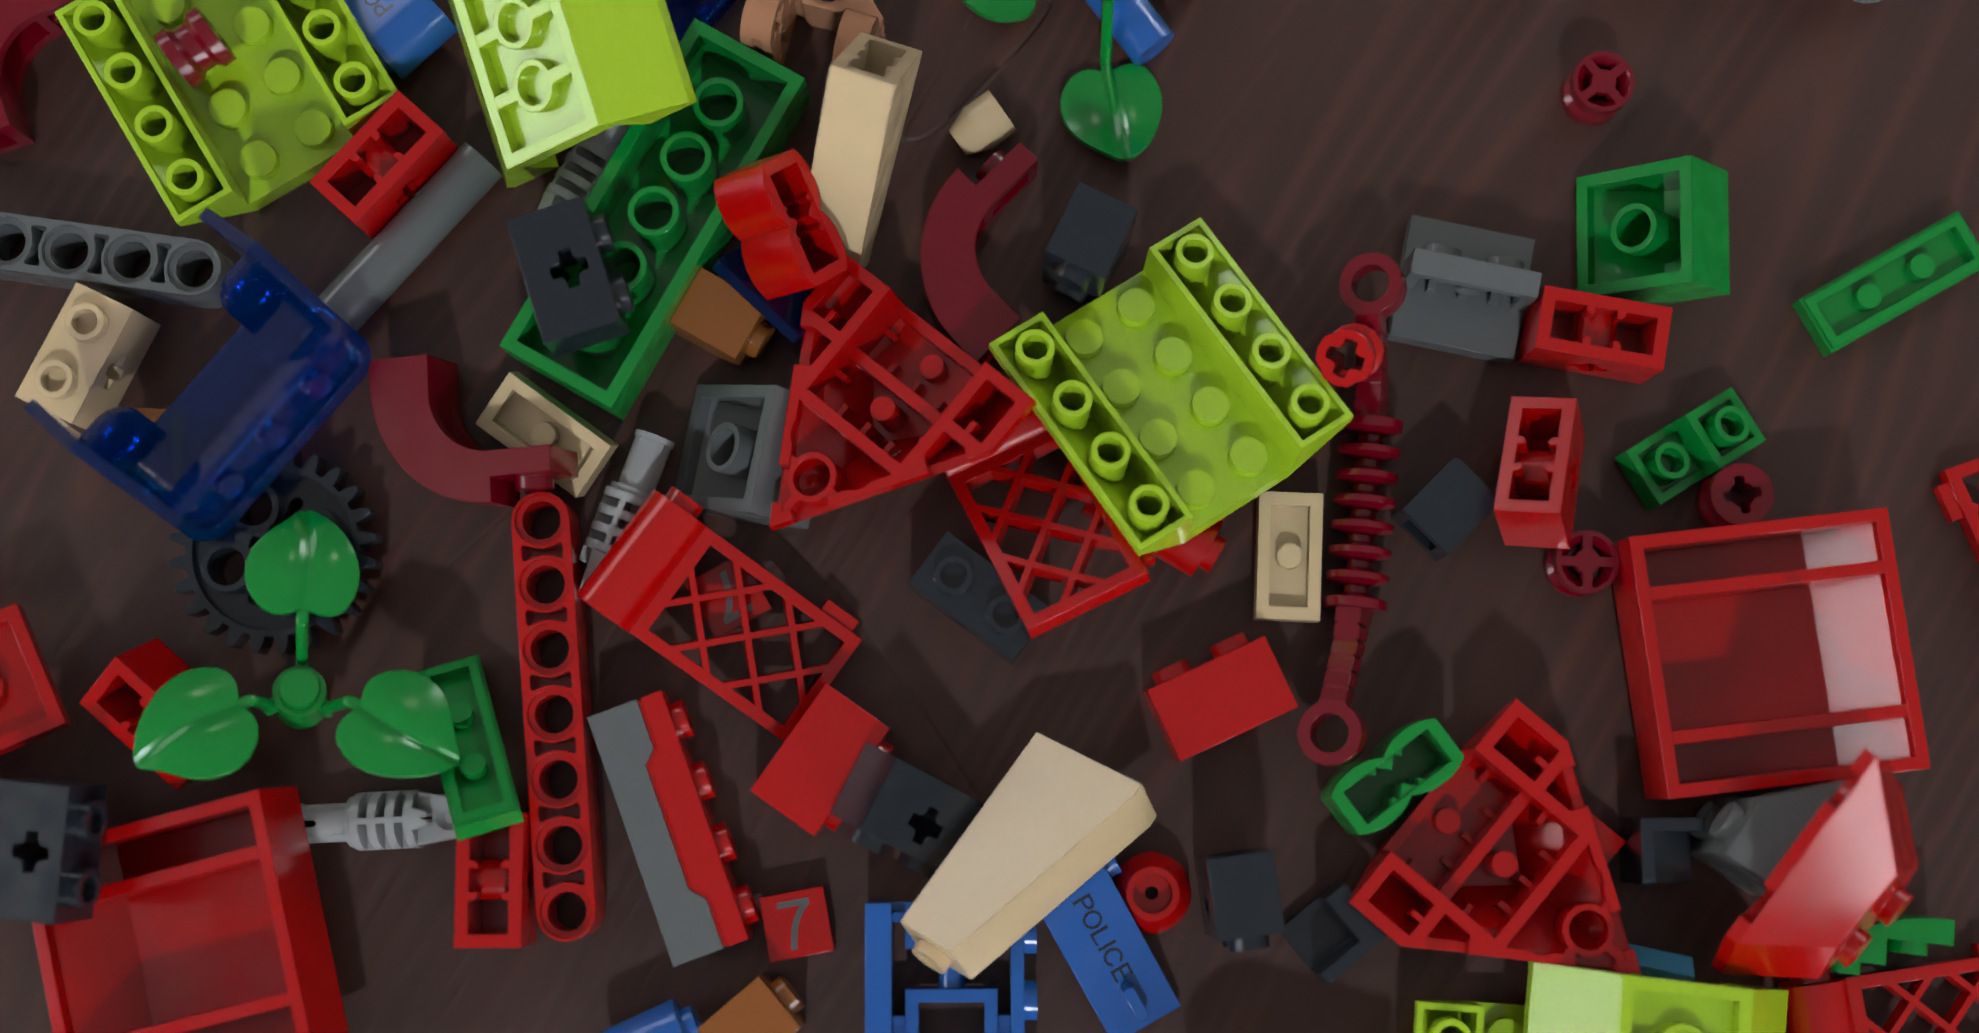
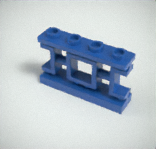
M868 900L865 903V1033H920V1003L985 1002V1033H1025V1020H1037V980H1024V954H1037V924L1010 946V1012H998L997 985L965 986V976L949 967L945 974L939 973V986H906L905 1013H894V922L902 920L914 901ZM905 929V949H913L916 943Z

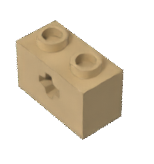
M76 282L15 397L73 425L102 436L161 325L134 309Z

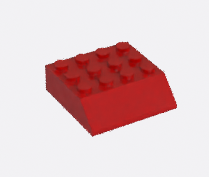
M1888 507L1632 536L1613 543L1618 550L1620 560L1618 574L1613 580V588L1645 799H1676L1846 779L1852 773L1849 768L1864 748L1874 754L1891 773L1931 769Z
M297 786L256 789L107 829L101 839L98 872L101 877V891L98 900L94 904L93 918L56 925L31 922L53 1033H349Z

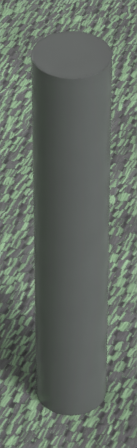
M464 141L261 357L263 362L289 385L301 392L502 177L499 171Z

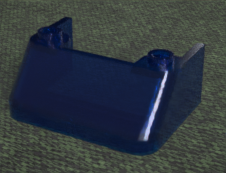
M206 208L198 218L242 256L226 274L220 289L222 306L242 326L154 423L143 413L131 407H116L98 416L81 435L34 399L24 408L29 415L67 450L187 537L196 541L215 540L226 534L362 381L371 363L370 347L359 333L260 244L212 210Z

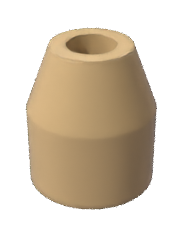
M987 90L962 109L948 131L965 155L968 156L993 149L1015 133L1017 129L991 92Z

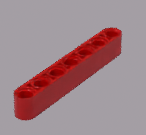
M536 491L525 495L517 502L512 511L511 519L535 909L538 925L545 935L555 941L570 942L591 935L602 924L606 913L596 743L587 717L594 715L586 602L576 595L584 575L583 562L579 561L582 551V535L579 516L571 505L550 492ZM556 508L561 518L560 527L557 532L550 538L537 539L533 532L535 517L544 509ZM560 571L565 581L562 595L554 602L542 603L537 595V583L547 572ZM563 634L569 645L568 656L558 667L548 668L542 661L541 647L544 641L551 635ZM564 697L572 705L573 720L564 731L555 733L546 724L545 711L549 703L554 699ZM566 761L575 768L578 780L574 791L569 796L560 798L551 790L549 776L553 767L560 762ZM565 826L575 829L582 841L581 852L572 863L560 860L553 848L555 835ZM567 892L577 894L585 902L586 918L578 928H570L564 925L558 916V902Z

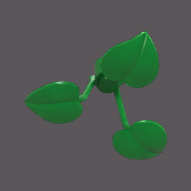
M961 0L977 15L987 20L1001 23L1025 20L1033 13L1036 6V0ZM1101 0V71L1093 69L1083 70L1069 79L1061 94L1060 113L1065 127L1078 142L1114 161L1129 162L1142 154L1152 142L1161 119L1162 96L1156 79L1145 67L1126 64L1115 69L1112 68L1115 0Z
M312 510L299 511L264 534L252 547L244 568V579L248 593L260 608L274 615H288L296 612L295 666L281 672L275 679L272 688L273 697L268 699L250 694L239 698L236 682L227 671L209 667L190 669L166 682L150 700L138 723L133 748V759L139 769L164 772L192 780L217 779L239 770L249 761L257 746L259 728L255 717L247 710L248 708L261 709L266 715L276 713L278 719L284 725L298 730L311 728L317 725L324 717H332L334 712L351 709L353 711L348 713L337 727L336 743L343 756L362 771L390 778H421L451 770L459 764L460 760L449 704L439 687L426 676L408 670L387 671L373 677L366 684L361 700L348 695L328 701L326 683L323 677L315 669L309 667V612L323 617H335L346 612L356 597L359 588L360 571L356 553L344 532L330 519Z

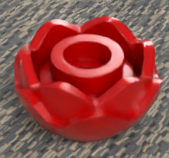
M1144 851L1134 855L1119 866L1122 872L1114 876L1112 881L1140 932L1146 934L1162 933L1175 926L1184 918L1191 902V886L1189 877L1179 862L1156 851ZM1153 886L1157 889V896L1154 899L1146 897L1145 891L1148 887Z

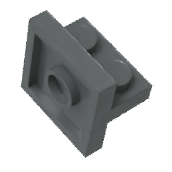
M1412 215L1407 222L1399 265L1406 277L1407 293L1400 308L1390 315L1386 339L1388 341L1507 365L1511 363L1515 356L1522 311L1534 302L1539 294L1542 273L1530 271L1535 239Z

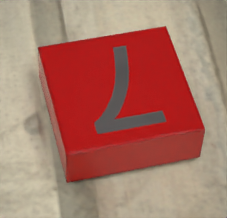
M727 560L696 577L698 593L733 588L734 581L731 561ZM741 568L743 586L759 583L757 579ZM764 591L745 594L749 623L774 610ZM736 596L699 602L701 614L713 636L732 634L741 629Z
M825 885L759 898L770 963L836 950Z

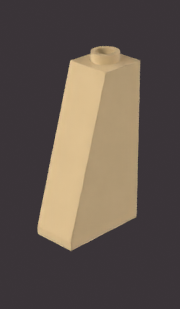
M860 32L830 65L811 173L818 186L821 210L831 219L838 230L846 254L866 268L870 261L923 51Z
M1036 732L900 921L916 943L912 949L913 954L938 973L945 974L950 967L972 980L1151 826L1157 815L1143 785Z

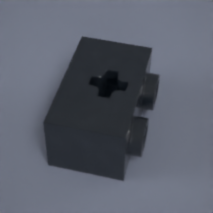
M1079 182L1045 250L1042 281L1051 284L1049 292L1060 300L1077 307H1082L1085 301L1090 303L1105 294L1130 243L1139 209Z
M580 196L505 220L543 343L556 357L631 334L625 314L635 311V305L624 274L612 275L606 253L616 250L610 226L603 212L594 215L583 197ZM580 264L584 269L580 272L581 285L571 288L566 282L571 278L569 267Z
M947 531L908 582L909 587L914 593L1009 664L1013 665L1031 641V638L993 565ZM1029 592L1027 601L1034 614L1049 607Z
M867 742L830 813L851 825L846 836L848 839L879 855H882L886 845H889L901 851L896 862L925 878L931 879L936 869L940 867L984 806V803Z
M41 777L0 779V919L56 925L93 918L94 904L98 900L101 891V877L98 872L101 839L109 821V811L106 805L108 784Z
M1256 847L1194 856L1206 935L1218 942L1222 941L1223 947H1230L1231 952L1269 947L1270 934L1286 932L1273 850Z

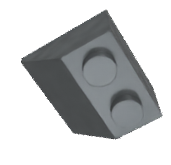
M697 384L675 488L704 508L701 513L769 526L773 502L778 503L783 468L779 465V458L789 400V389L778 385ZM810 518L786 527L808 529Z
M1845 780L1770 787L1719 797L1715 803L1709 801L1695 816V818H1705V831H1689L1694 836L1691 840V854L1694 858L1748 894L1763 896L1767 889L1764 882L1826 800L1832 799Z

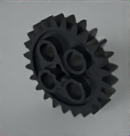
M264 447L259 450L257 466L249 458L237 454L234 455L235 474L230 475L216 467L210 469L212 479L216 485L212 491L193 485L191 491L201 504L197 511L188 508H178L177 514L189 522L190 527L188 532L170 534V540L186 547L185 554L169 560L168 566L185 570L188 573V577L173 587L175 592L184 595L196 594L197 596L187 608L186 613L189 616L198 618L211 614L204 628L205 633L219 636L228 630L226 645L242 649L251 638L252 653L268 655L275 641L280 654L294 655L296 650V612L288 615H274L264 611L257 604L251 602L244 574L240 580L229 585L224 576V568L229 558L238 553L242 554L246 564L247 557L256 542L268 531L299 511H315L330 519L344 532L356 553L359 563L360 580L357 592L375 594L376 589L365 581L363 576L365 571L383 569L384 564L368 557L367 554L368 548L383 543L384 537L376 533L367 532L364 528L379 516L377 511L371 508L356 509V506L362 501L367 492L357 485L342 490L349 473L336 466L325 474L327 460L315 454H312L303 465L301 452L288 447L283 453L279 464L275 452ZM269 495L273 506L271 515L265 522L255 526L251 521L250 515L252 505L260 497ZM301 499L303 506L294 513L293 504L296 500ZM355 601L344 612L357 617L363 614ZM309 612V648L316 649L320 647L319 628H323L330 634L338 636L344 633L342 624L337 616L323 617Z

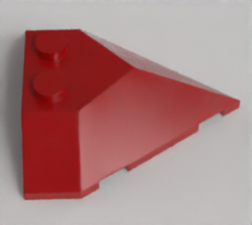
M846 254L847 270L816 287L803 302L800 326L804 329L799 365L794 364L779 458V465L783 468L778 503L773 502L769 528L774 531L995 455L1037 402L987 362L981 365L904 305L891 288Z
M1514 698L1460 748L1464 758L1453 776L1438 788L1420 796L1377 849L1347 902L1402 947L1442 950L1642 975L1635 951L1629 946L1618 912L1621 910L1589 806L1584 804L1573 770L1575 762L1569 743L1522 702Z
M1866 748L1862 750L1849 768L1852 771L1851 775L1839 787L1832 799H1828L1822 804L1764 882V885L1767 887L1764 895L1745 913L1741 914L1726 933L1711 964L1721 974L1819 979L1836 961H1839L1846 968L1849 967L1872 941L1873 936L1867 931L1878 920L1887 927L1890 926L1913 900L1914 896L1905 889L1919 865L1903 785Z

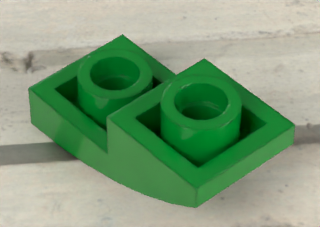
M1730 387L1617 455L1614 459L1647 511L1704 477L1728 465L1766 441L1734 389Z
M1901 914L1888 927L1878 920L1867 931L1873 936V939L1862 954L1847 968L1839 961H1836L1829 968V972L1860 975L1861 963L1886 965L1887 951L1928 956V943L1954 946L1955 920L1933 916Z

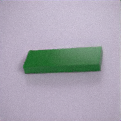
M1957 210L1800 298L1791 305L1824 358L1979 271V243Z
M479 654L417 671V673L433 681L443 692L452 716L460 760L455 768L440 773L457 840H464L524 822Z

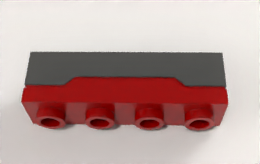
M660 690L641 697V700L636 699L587 717L673 967L755 936L751 923L760 920L758 908L749 885L745 883L738 886L729 861L737 859L738 852L727 823L722 822L716 825L708 800L717 797L716 789L705 761L694 763L686 739L695 736V730L684 701L673 702L670 693Z

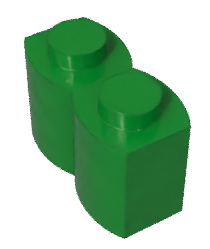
M1436 718L1410 722L1387 734L1376 746L1370 759L1351 763L1334 774L1324 786L1319 798L1346 834H1370L1385 828L1395 821L1407 807L1412 795L1432 791L1449 780L1461 765L1464 755Z

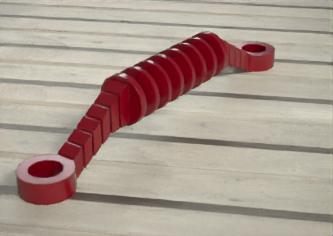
M1376 252L1360 254L1350 260L1342 270L1339 280L1340 296L1346 306L1354 312L1355 322L1367 324L1376 330L1383 341L1385 351L1383 362L1378 370L1364 381L1356 384L1355 397L1358 400H1355L1354 417L1341 429L1357 435V441L1337 446V453L1355 460V466L1335 470V479L1353 485V491L1333 495V504L1351 510V514L1348 517L1331 520L1330 528L1348 535V541L1329 545L1328 553L1346 560V567L1327 570L1326 579L1343 585L1344 591L1324 596L1323 607L1336 610L1335 622L1337 623L1334 624L1333 634L1335 639L1330 650L1332 654L1328 659L1326 667L1328 670L1323 681L1325 685L1322 687L1320 698L1316 704L1309 707L1302 715L1297 729L1298 743L1304 754L1313 762L1329 767L1346 766L1357 760L1365 749L1368 738L1367 726L1361 714L1351 704L1355 692L1353 688H1356L1358 680L1356 673H1359L1362 663L1359 657L1363 658L1366 646L1364 643L1367 642L1369 634L1367 628H1370L1373 613H1387V601L1370 595L1369 588L1387 585L1390 580V576L1371 569V566L1374 562L1388 560L1392 557L1391 550L1373 543L1376 537L1394 534V525L1376 519V513L1396 509V500L1379 494L1378 488L1398 484L1399 478L1397 474L1380 468L1382 462L1400 459L1401 450L1384 444L1383 438L1403 433V422L1391 418L1388 408L1389 391L1387 389L1389 384L1388 374L1386 373L1388 371V359L1386 356L1387 339L1385 336H1387L1386 319L1403 304L1407 293V282L1401 268L1394 260L1385 254ZM1374 271L1385 272L1389 277V286L1386 293L1376 301L1367 302L1360 300L1357 288L1363 276ZM1356 354V364L1360 361L1364 362V358ZM1338 715L1348 726V739L1341 749L1328 753L1320 747L1317 741V729L1325 718Z

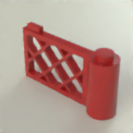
M1033 410L1030 411L995 455L943 472L960 501L1031 639L1150 581L1146 568L1156 563L1152 552L1140 556L1137 555L1068 458V463L1060 481L1031 474L1036 459L1060 448ZM1076 476L1083 487L1073 485ZM993 480L1012 485L1002 510L977 504L970 491ZM1025 488L1054 495L1045 520L1015 513ZM1067 498L1093 504L1096 511L1088 531L1057 524ZM986 521L996 523L993 532H991ZM1103 525L1106 527L1110 536L1100 534ZM1009 527L1039 534L1028 560L1002 553L1000 547ZM1051 537L1082 545L1072 571L1041 563ZM1094 548L1121 554L1128 567L1107 579L1085 574ZM1012 571L1023 573L1019 584ZM1035 577L1066 584L1059 602L1034 614L1027 601V597ZM1079 588L1084 589V590H1082V591H1080V592L1077 593V591H1078Z
M672 486L665 496L653 489L576 595L785 742L824 685L832 683L862 641L860 637L852 632L859 621L829 599H826L822 606L818 608L697 520L704 508ZM711 546L731 561L734 587L698 593L694 567ZM741 568L761 583L743 586ZM687 578L689 595L673 597ZM772 590L782 597L786 624L750 630L745 594ZM736 596L741 632L705 638L699 602ZM691 603L696 640L669 644L649 630L665 607ZM793 606L812 620L795 623ZM823 627L841 640V643L826 663L802 667L796 631ZM787 633L793 669L757 675L752 639ZM743 641L748 676L721 681L710 673L706 647ZM698 648L700 665L680 651ZM817 674L805 691L803 676ZM794 678L798 702L784 722L780 723L763 711L759 684ZM750 686L752 702L733 688Z
M1979 942L1971 943L1973 956L1863 972L1860 975L1849 974L1835 977L1831 976V972L1828 969L1819 979L1790 978V981L1779 983V989L1789 990L1786 1033H1898L1912 1011L1936 1028L1934 1033H1961L1956 1029L1973 1001L1979 1005ZM1973 972L1968 981L1959 975ZM1943 977L1960 990V993L1943 1019L1919 1001L1933 978ZM1912 981L1907 990L1897 984ZM1882 986L1900 1000L1882 1028L1866 1016L1862 993L1864 988Z

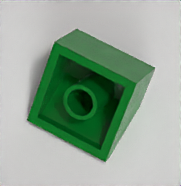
M1687 155L1576 177L1577 291L1648 303H1675L1730 294L1728 171L1693 155Z

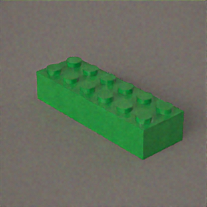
M696 18L693 19L679 45L697 102L651 124L630 125L585 201L594 215L603 212L610 226L616 250L606 253L612 275L624 274L633 298L635 311L625 314L631 334L556 357L543 343L528 296L499 345L515 361L623 421L676 332L669 321L701 267L709 272L712 271L733 235L719 211L714 193V181L744 165L781 153L811 102L804 77ZM580 264L569 267L571 278L566 282L571 288L581 285L580 272L584 269Z

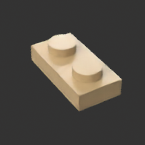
M509 372L475 423L507 448L550 444L577 452L578 478L554 480L555 483L576 498L585 496L618 447L616 442L520 372Z
M1265 491L1257 497L1253 620L1318 623L1320 621L1323 493Z

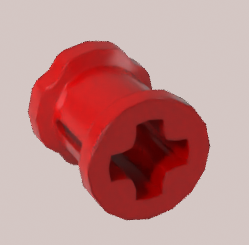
M1354 322L1342 325L1333 333L1326 335L1317 347L1315 359L1325 380L1335 386L1350 387L1356 382L1364 381L1378 370L1383 362L1385 350L1383 341L1376 330L1367 324ZM1353 340L1358 343L1356 354L1364 358V362L1360 361L1348 369L1343 366L1345 355L1337 351V347H1342Z

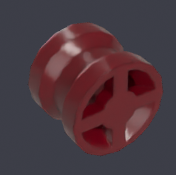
M193 7L184 14V23L174 30L162 29L153 36L166 57L193 88L206 81L207 71L214 66H227L237 59L218 31L197 7Z
M1609 51L1593 52L1585 56L1564 80L1560 91L1561 105L1566 114L1577 123L1586 126H1598L1608 122L1632 97L1635 87L1634 72L1629 63L1618 54ZM1596 94L1599 96H1603V99H1596L1591 97H1593Z
M1735 463L1706 476L1699 483L1695 493L1696 510L1699 517L1709 527L1761 522L1770 513L1774 503V488L1769 477L1760 468L1748 463ZM1732 486L1739 488L1744 493H1739Z
M1586 529L1572 533L1570 549L1549 548L1545 553L1543 569L1546 580L1554 590L1561 595L1576 598L1599 592L1611 585L1618 574L1620 560L1618 550L1611 539L1601 532ZM1567 566H1568V567H1574V569H1575L1578 573H1580V578H1579V580H1578V575H1577L1576 573H1574L1571 568H1567Z

